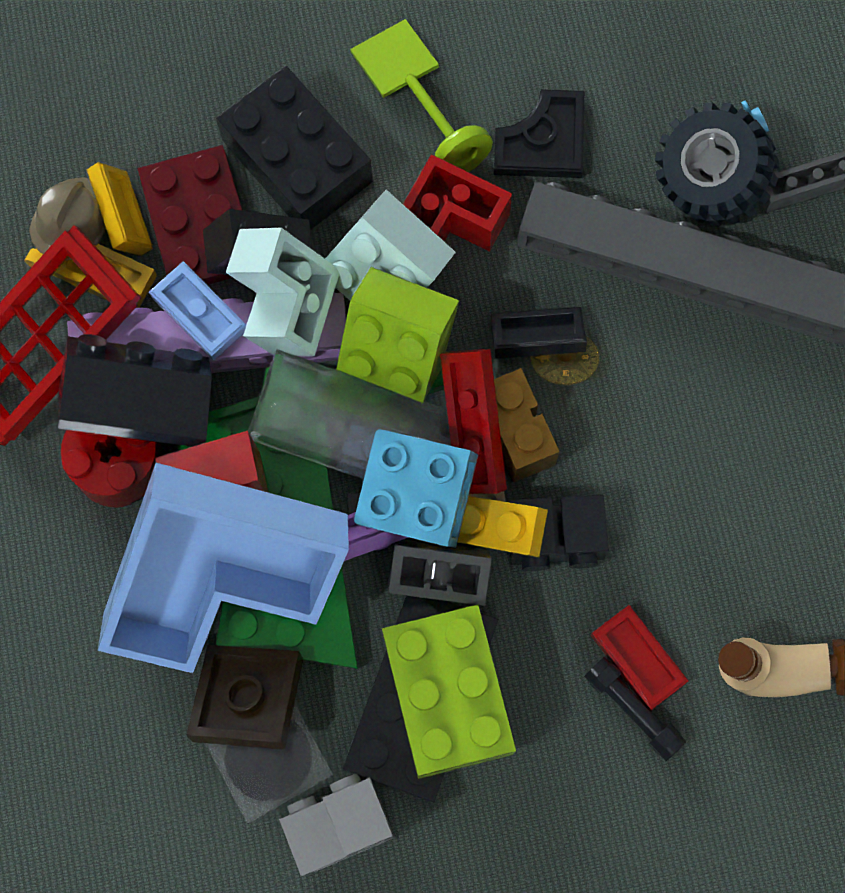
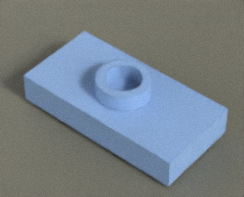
M184 261L149 291L152 299L213 361L245 332L246 324Z

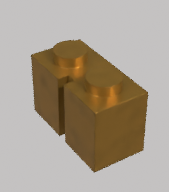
M520 368L494 379L503 460L513 483L555 466L560 451L543 414L536 416L538 403L522 369Z

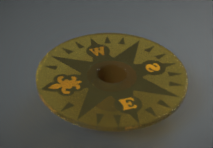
M586 336V352L531 356V364L536 373L543 379L555 384L572 385L580 383L594 374L599 365V351L594 342Z

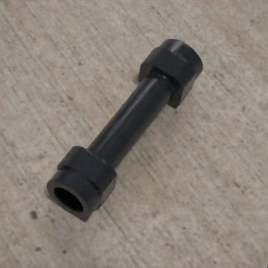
M603 657L584 677L599 694L605 691L651 739L648 745L665 761L669 760L687 741L671 723L665 726L618 678L622 674L621 671Z

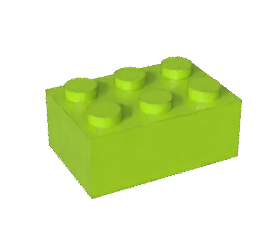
M478 605L382 628L418 779L511 756L516 752Z

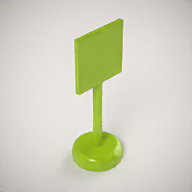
M406 19L350 49L351 54L383 98L406 85L410 87L446 137L436 150V157L470 172L488 156L493 144V140L483 127L477 125L465 126L454 131L417 80L439 68V64Z

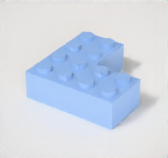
M155 463L104 610L98 651L193 673L221 601L317 624L349 550L348 515L339 511Z

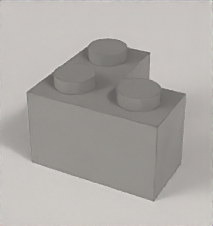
M358 773L350 775L330 784L332 794L323 797V801L317 803L313 795L287 806L290 815L279 820L301 877L395 838L374 783L370 778L361 781Z

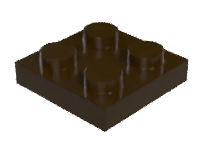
M207 645L186 734L192 742L285 750L303 663V657L300 652Z

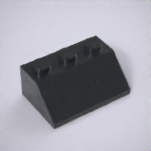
M92 334L80 335L78 338L67 336L59 384L58 429L192 447L204 444L207 439L212 381L209 357L202 356V354L195 350L185 348L177 349L174 352L158 350L148 343L138 341L129 342L127 345L111 343L100 336Z

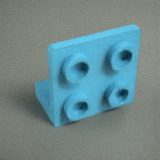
M378 429L375 432L354 522L357 525L456 548L479 454L467 449Z

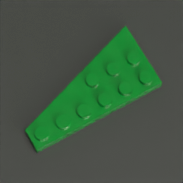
M266 367L253 441L261 455L268 492L333 510L312 374ZM342 567L317 624L223 601L216 645L299 651L303 660L358 669Z

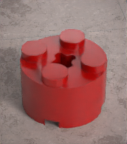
M66 430L61 444L62 466L69 478L89 499L100 505L114 508L131 505L132 502L145 495L156 463L155 458L164 455L160 442ZM119 449L121 452L120 457L112 456L109 462H107L106 457L108 454H114Z

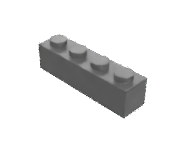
M845 151L774 173L778 177L776 187L767 186L765 191L771 197L766 204L761 202L765 213L844 189Z

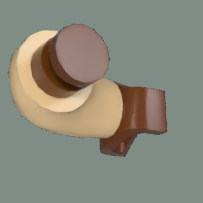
M742 637L733 640L721 649L718 658L720 673L728 685L748 696L786 697L830 690L831 678H835L837 695L845 696V639L832 640L833 654H829L827 643L773 645L761 643L753 638Z

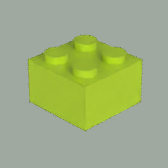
M370 267L349 303L336 370L423 403L442 368L440 354L446 352L459 300Z

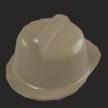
M89 178L67 179L47 189L39 198L29 231L31 241L40 253L44 254L65 230L69 231L73 225L79 227L95 246L100 242L106 227Z

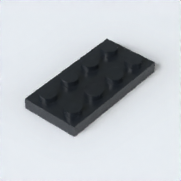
M406 595L396 625L465 607L445 600ZM481 613L490 647L499 619ZM386 650L343 770L353 774L358 773V776L370 778L377 783L435 803L445 772L421 779L417 777Z

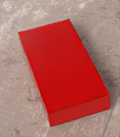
M630 605L590 635L610 662L621 671V676L650 711L689 682Z

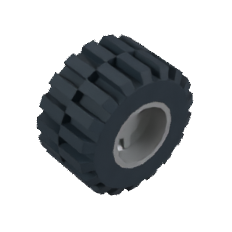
M713 102L703 103L702 112H698L694 107L686 110L687 118L682 122L675 118L669 124L674 129L672 134L669 136L663 133L659 141L665 147L664 152H656L655 162L662 167V169L656 171L657 180L664 185L662 191L674 205L700 223L706 220L712 226H722V220H726L729 224L733 225L740 222L739 214L743 212L750 218L757 213L753 206L758 201L766 204L771 197L765 191L767 186L776 187L778 177L773 173V169L779 168V158L773 152L776 150L772 139L749 112L742 108L738 111L733 104L723 102L719 109Z

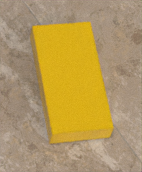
M100 162L86 169L112 248L139 256L152 250V243L128 172Z

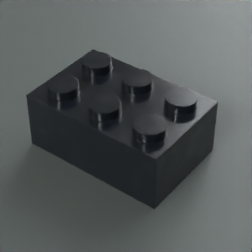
M287 65L216 117L222 141L289 217L309 219L310 230L373 182L371 159Z

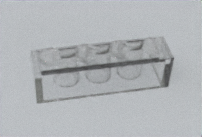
M279 349L275 350L248 430L253 441L362 479L365 477L375 432L378 429L450 445L447 409L427 402L421 403L352 375Z

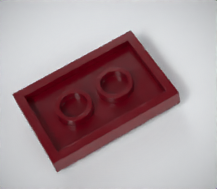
M223 145L137 168L166 275L184 261L207 285L233 278L230 275L207 272L203 230L228 209L242 210Z

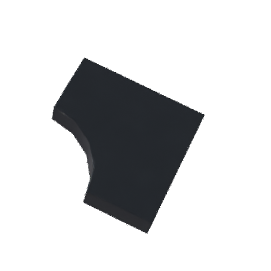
M541 89L538 103L527 118L512 126L496 128L494 175L582 178L585 91Z

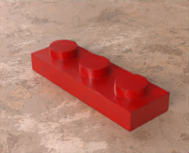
M491 349L441 353L440 358L451 446L471 450L479 454L469 494H498L507 490Z

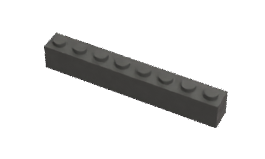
M535 181L519 228L517 247L845 346V274L832 271L831 267L819 261L802 262L787 257V254L779 249H759L744 244L741 239L732 235H712L700 231L696 225L689 222L678 221L672 223L657 218L654 213L645 209L634 208L629 210L614 205L612 201L602 196L591 195L586 197L572 193L566 186L559 183L549 182L542 184Z

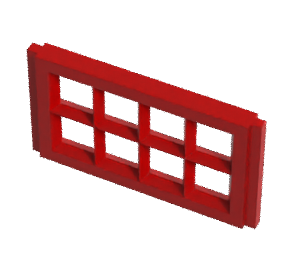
M75 225L69 231L65 230L0 302V332L17 316L32 334L14 356L11 355L0 341V358L5 363V366L0 370V386L14 373L29 392L28 396L11 414L0 403V445L6 446L10 440H15L59 392L64 355L47 336L58 322L67 314L83 332V335H97L107 340L138 306L136 303L142 298L80 228ZM70 257L86 277L65 297L50 277ZM94 284L111 305L91 326L74 305ZM43 286L59 306L39 327L23 307ZM40 343L57 364L36 385L20 364Z

